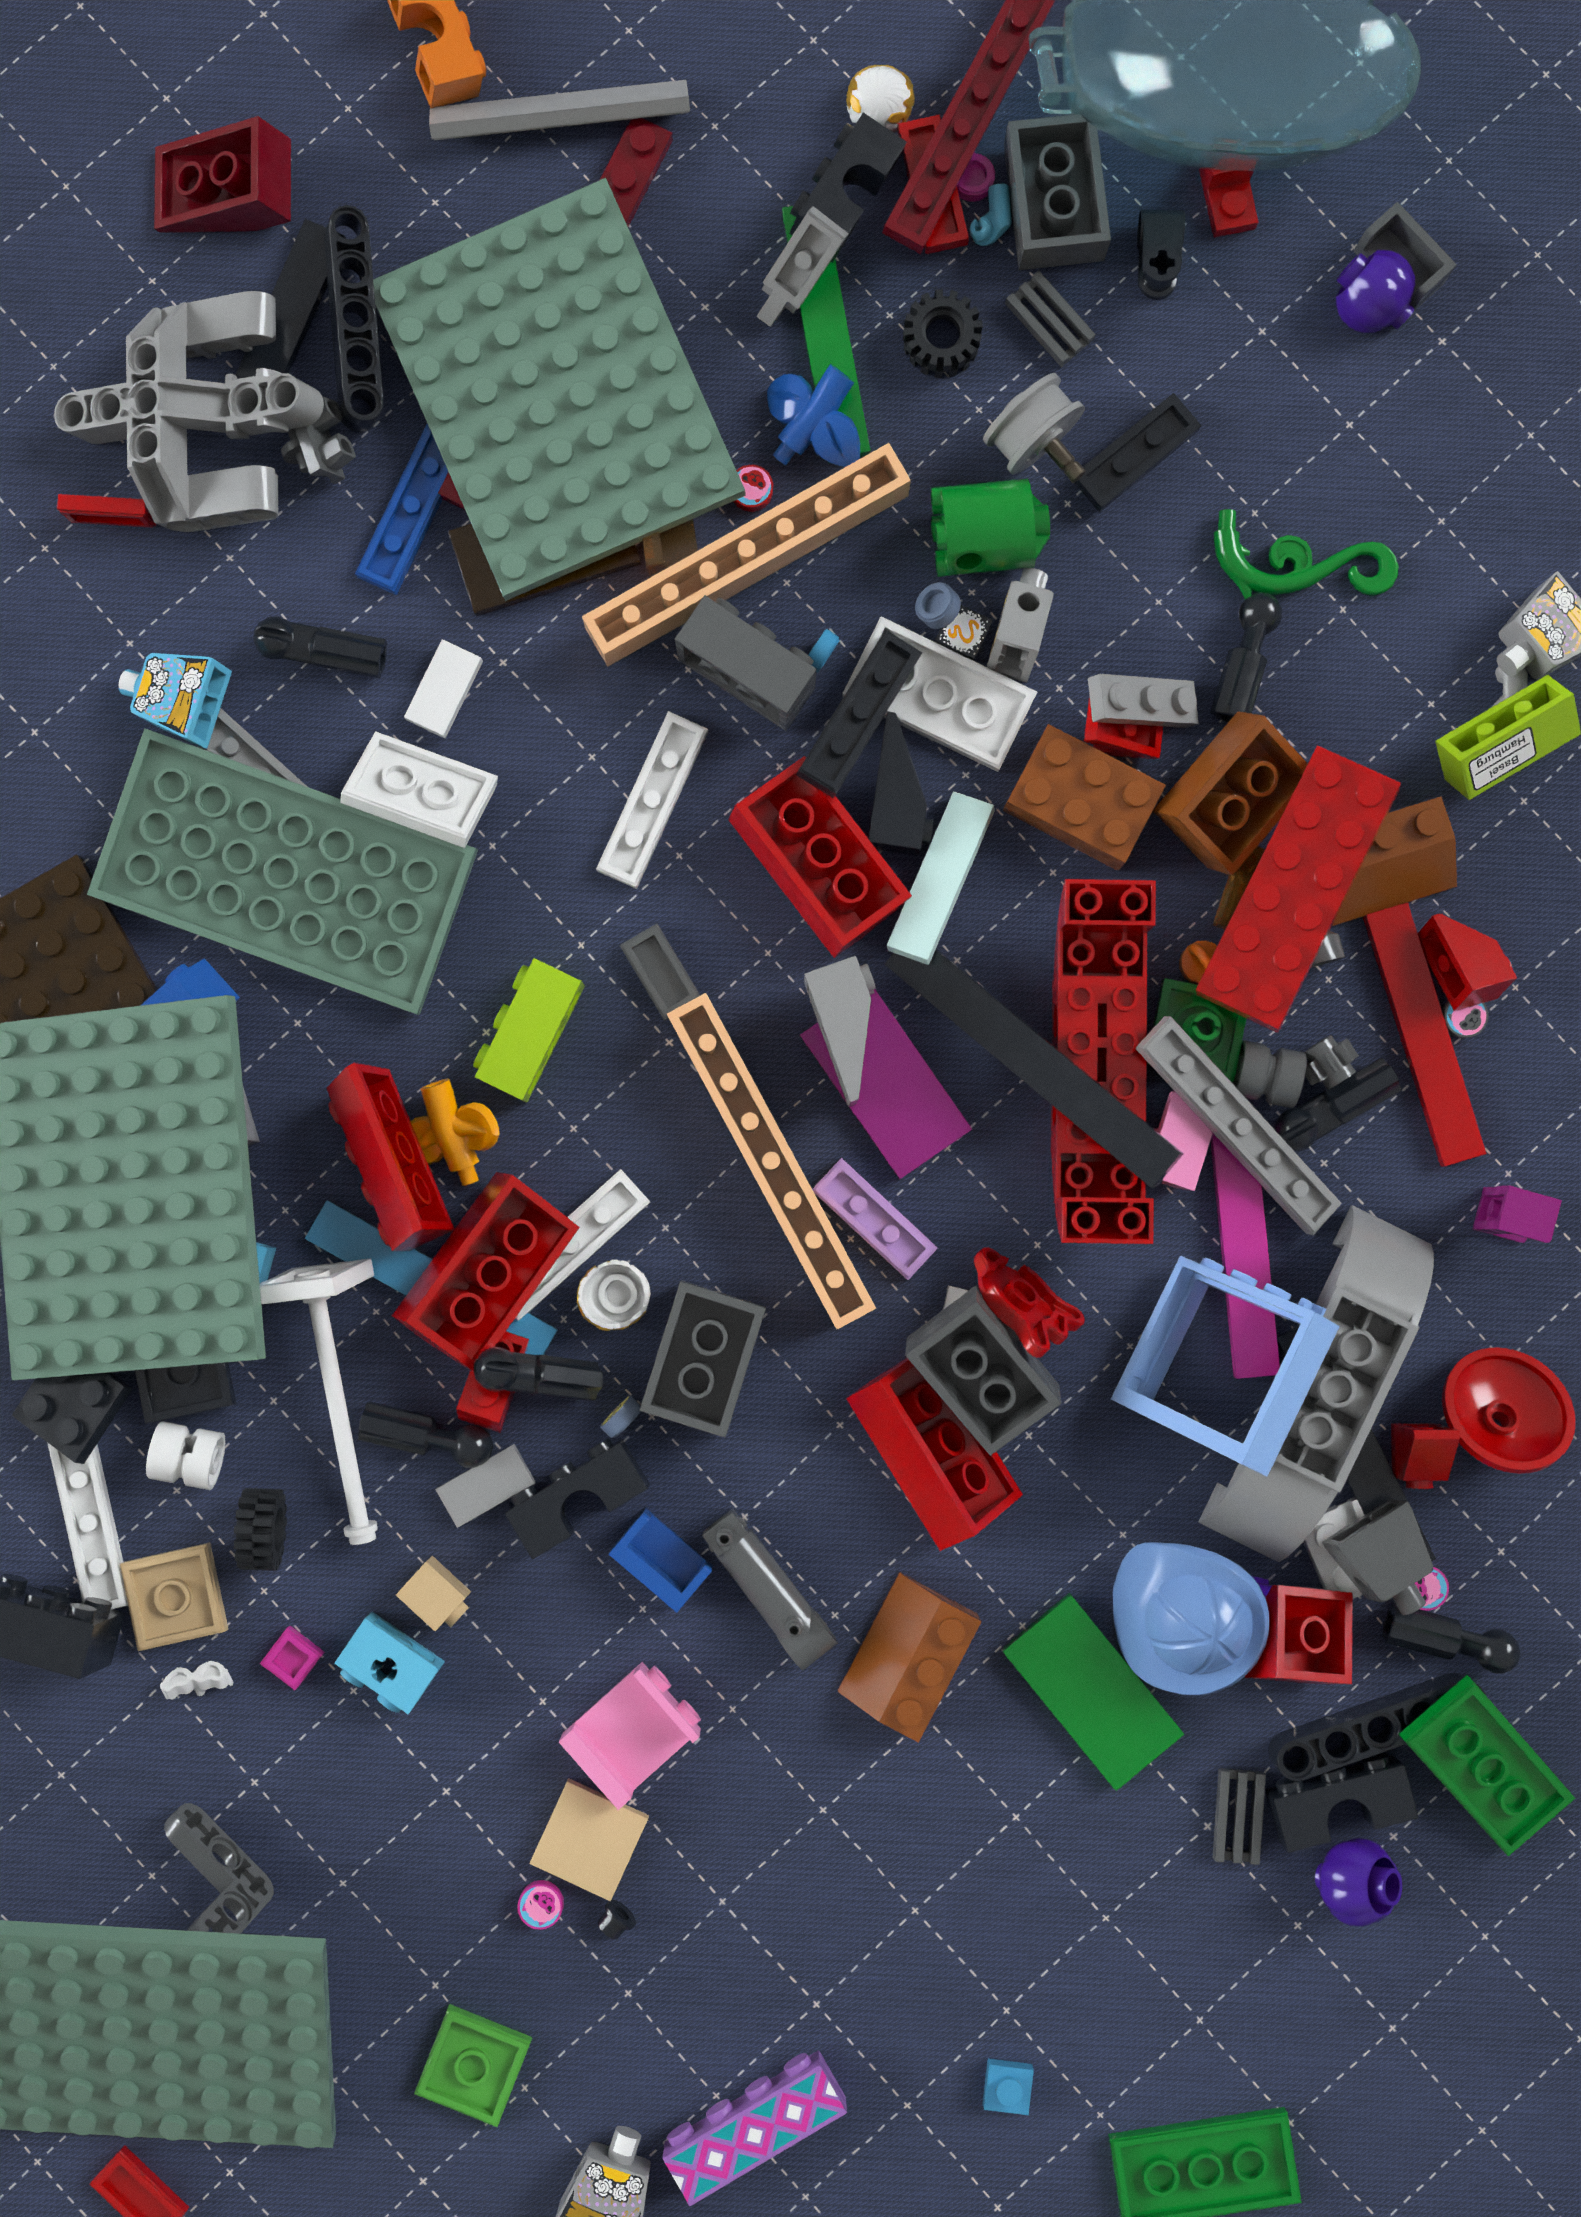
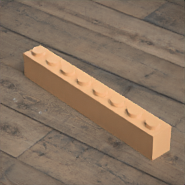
M887 443L582 616L586 631L608 667L686 623L704 595L713 601H716L717 598L727 600L905 499L909 495L911 480L891 445Z
M704 993L667 1013L835 1328L839 1329L876 1309L708 995Z

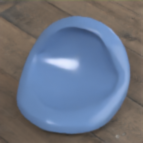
M1161 1542L1138 1544L1122 1560L1112 1592L1114 1628L1122 1655L1138 1677L1151 1686L1170 1693L1200 1696L1212 1694L1236 1684L1257 1664L1266 1647L1269 1635V1610L1259 1584L1240 1565L1212 1551L1190 1545Z

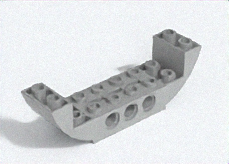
M1353 1205L1350 1206L1332 1245L1342 1250L1316 1302V1305L1326 1309L1323 1317L1340 1327L1267 1477L1239 1463L1228 1487L1217 1482L1198 1521L1200 1524L1277 1562L1287 1558L1303 1543L1321 1520L1337 1493L1341 1492L1420 1328L1418 1324L1431 1285L1434 1267L1432 1244Z

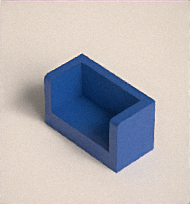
M646 1508L609 1552V1555L676 1613L707 1578L713 1568L709 1561Z

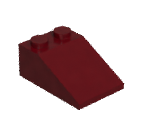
M259 116L155 147L154 229L160 233L259 231L291 222V139Z

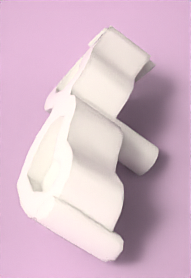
M208 1661L200 1665L193 1673L186 1668L177 1667L165 1677L164 1681L160 1684V1688L165 1698L172 1700L179 1694H188L195 1690L198 1696H202L207 1689L213 1687L223 1689L228 1685L232 1686L234 1682L228 1670L222 1664Z

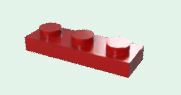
M940 114L898 123L897 134L907 142L902 155L908 181L941 121ZM957 187L924 247L926 254L968 245L969 236Z

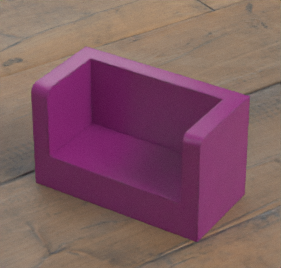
M1510 1185L1483 1187L1472 1229L1519 1243H1524L1527 1238L1549 1243L1552 1240L1562 1200Z

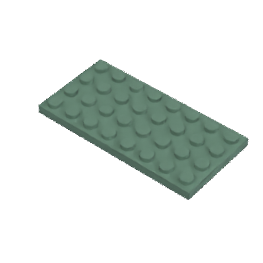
M144 728L87 895L420 1015L478 849L466 845L465 848L340 803L341 799Z

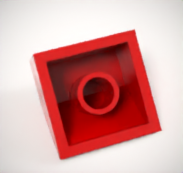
M1272 1585L1265 1598L1269 1610V1635L1266 1647L1257 1664L1245 1678L1310 1684H1352L1353 1593Z

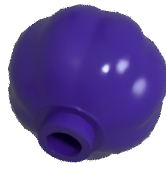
M1376 250L1368 258L1359 253L1336 279L1342 286L1336 296L1339 316L1354 331L1375 333L1390 325L1397 330L1415 310L1410 305L1416 286L1415 274L1409 262L1402 255L1394 251Z
M1355 1838L1334 1845L1326 1853L1324 1862L1318 1865L1315 1872V1883L1320 1890L1323 1902L1334 1917L1349 1926L1365 1927L1383 1920L1391 1913L1393 1906L1401 1898V1875L1388 1853L1373 1840Z

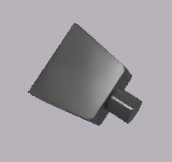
M1390 1499L1322 1542L1325 1549L1367 1599L1382 1603L1393 1598L1402 1615L1414 1613L1426 1604L1415 1583L1433 1571V1564L1412 1507L1408 1501Z

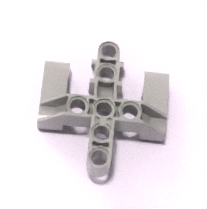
M245 291L188 303L183 302L179 305L163 309L152 308L126 336V383L63 395L55 406L54 418L58 428L91 444L127 440V468L154 522L170 530L194 532L276 519L278 517V475L275 474L274 468L261 465L242 466L187 475V429L226 433L230 439H249V435L270 432L285 433L289 432V429L314 424L323 412L324 402L322 395L315 388L290 374L266 368L256 369V376L237 379V376L234 374H226L225 383L186 379V358L204 356L211 359L216 358V353L237 349L249 352L253 351V346L269 344L276 340L275 297L265 292Z

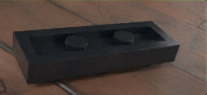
M1173 393L1083 467L1086 470L1085 474L1075 484L1100 513L1194 436L1202 425Z

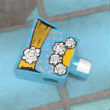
M151 653L145 659L142 672L127 669L121 674L119 691L122 695L133 697L130 706L131 713L183 740L207 750L232 671L210 657Z

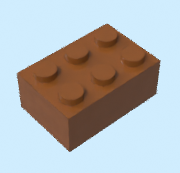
M1238 711L1153 809V812L1207 868L1233 875L1280 821L1308 763L1264 715Z
M1048 724L1003 811L1118 871L1126 863L1166 785Z

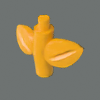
M449 1078L420 1088L428 1116L414 1118L411 1123L428 1165L439 1162L444 1156L450 1172H458L462 1186L477 1182L479 1178L474 1165L479 1162L475 1151H486L492 1148L497 1143L500 1135L499 1126L493 1113L484 1104L478 1102L463 1105L458 1109Z

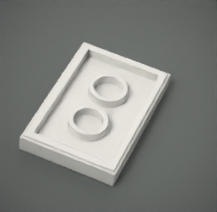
M375 731L341 792L340 803L465 848L497 786L498 776Z

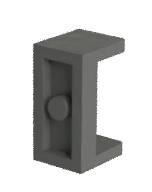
M1398 202L1366 229L1353 251L1356 255L1362 253L1366 258L1376 250H1390L1402 255L1412 266L1415 274L1416 286L1410 305L1415 310L1444 285L1457 266Z

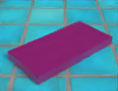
M874 989V994L870 995L871 1003L859 1100L857 1104L849 1108L900 1180L971 1131L972 1128ZM816 1023L800 1034V1037L846 1102L819 1024Z

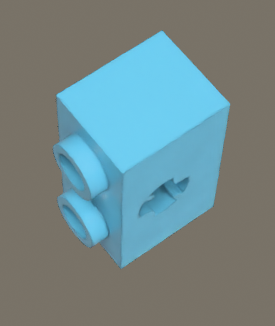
M372 1611L363 1620L334 1664L342 1669L340 1674L351 1684L360 1688L365 1684L378 1693L377 1700L387 1709L395 1713H399L402 1710L409 1714L445 1661ZM389 1657L396 1664L392 1667V1671L386 1675L380 1670L383 1663H378V1661L383 1662Z

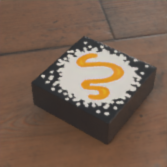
M961 605L954 621L940 629L935 643L974 661L993 620Z

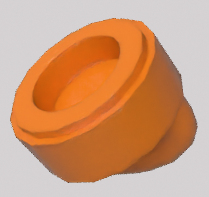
M1204 940L1196 941L1186 947L1179 959V968L1186 980L1196 985L1199 984L1217 945Z

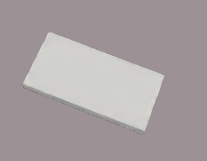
M881 616L842 697L847 693L886 629L922 652V655L887 712L896 713L900 725L999 772L1037 691Z

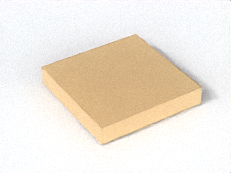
M210 1542L120 1563L138 1651L222 1633L228 1630Z
M568 1778L530 1864L611 1902L649 1815L626 1804L618 1810L604 1794Z

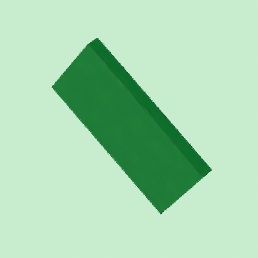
M1070 1593L1001 1649L1115 1791L1120 1789L1184 1735L1182 1730Z
M1468 1675L1399 1733L1407 1745L1507 1856H1510L1575 1799L1571 1792Z
M1285 2107L1108 2134L1121 2217H1213L1302 2203L1288 2112Z

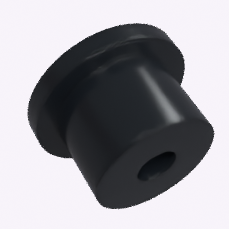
M613 1899L611 1902L608 1901L606 1903V1911L598 1920L600 1930L614 1940L618 1939L625 1930H631L636 1925L632 1912L621 1902Z

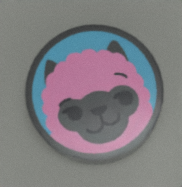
M1447 1001L1442 1007L1448 1032L1453 1037L1464 1039L1476 1036L1487 1025L1488 1010L1485 1003L1454 1011L1449 1001Z

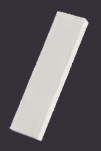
M668 711L596 868L597 872L637 889L708 734L707 728Z
M621 1169L568 1216L580 1228L516 1316L518 1321L650 1203L647 1197Z
M48 1443L82 1601L84 1603L86 1597H95L110 1601L112 1603L111 1609L127 1606L128 1601L120 1568L123 1558L98 1445L95 1446L86 1462L79 1464L74 1463Z

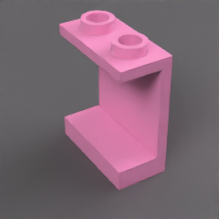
M643 1662L566 1729L559 1740L562 1747L618 1810L632 1798L634 1790L689 1740L694 1743L700 1737L701 1728L697 1723L701 1721V1718L686 1700L678 1703L668 1691L671 1684L665 1675L655 1666L649 1670Z

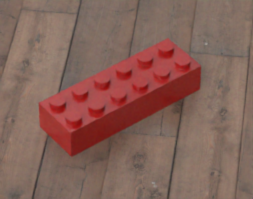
M1317 745L1196 988L1198 996L1276 1033L1279 1032L1399 792L1401 782Z

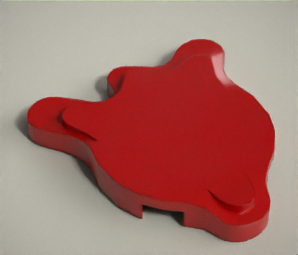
M982 1248L974 1256L981 1295L992 1312L1015 1331L1030 1355L1036 1358L1043 1357L1050 1349V1341L1060 1345L1068 1337V1330L1075 1332L1084 1324L1085 1317L1083 1313L1075 1306L1058 1297L1046 1282L1028 1266L1023 1265L1016 1271L1005 1266L1009 1258L1000 1255L992 1248Z

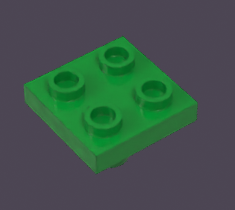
M1164 978L1161 982L1152 1029L1164 1016H1171L1233 1083L1247 1018L1198 996L1196 993L1198 985Z

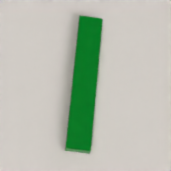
M793 206L782 208L787 243L792 237L789 232L796 217L790 214ZM834 260L833 263L830 261L803 304L799 307L814 389L830 364L838 368L854 382L838 411L844 413L854 422L859 435L860 458L870 454L871 450L836 261Z

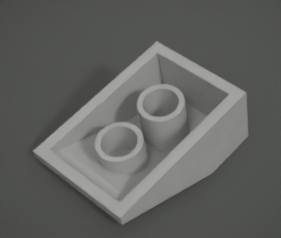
M856 956L804 974V984L848 1107L857 1104L859 1100L871 1003L870 995L874 994V989H876L868 964L859 966Z

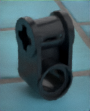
M1140 210L1137 230V250H1139L1138 286L1141 292L1150 299H1164L1171 295L1175 289L1177 276L1182 265V248L1185 233L1184 210ZM1157 269L1162 270V275L1158 274Z

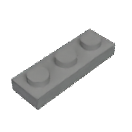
M1098 674L1088 678L1092 722L1180 728L1199 724L1194 681Z

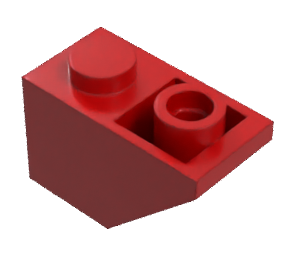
M505 1332L495 1347H501L511 1352L526 1353L529 1339ZM470 1371L456 1408L458 1419L501 1433L515 1391H489L480 1386L475 1379L474 1372Z

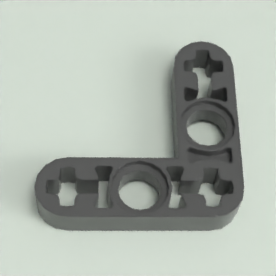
M184 1803L166 1820L164 1824L166 1836L220 1892L186 1931L208 1932L212 1928L215 1932L241 1934L272 1899L274 1889L271 1880L205 1811L192 1803ZM212 1852L218 1854L223 1859L226 1866L218 1862ZM223 1906L233 1912L237 1921H234L227 1915Z

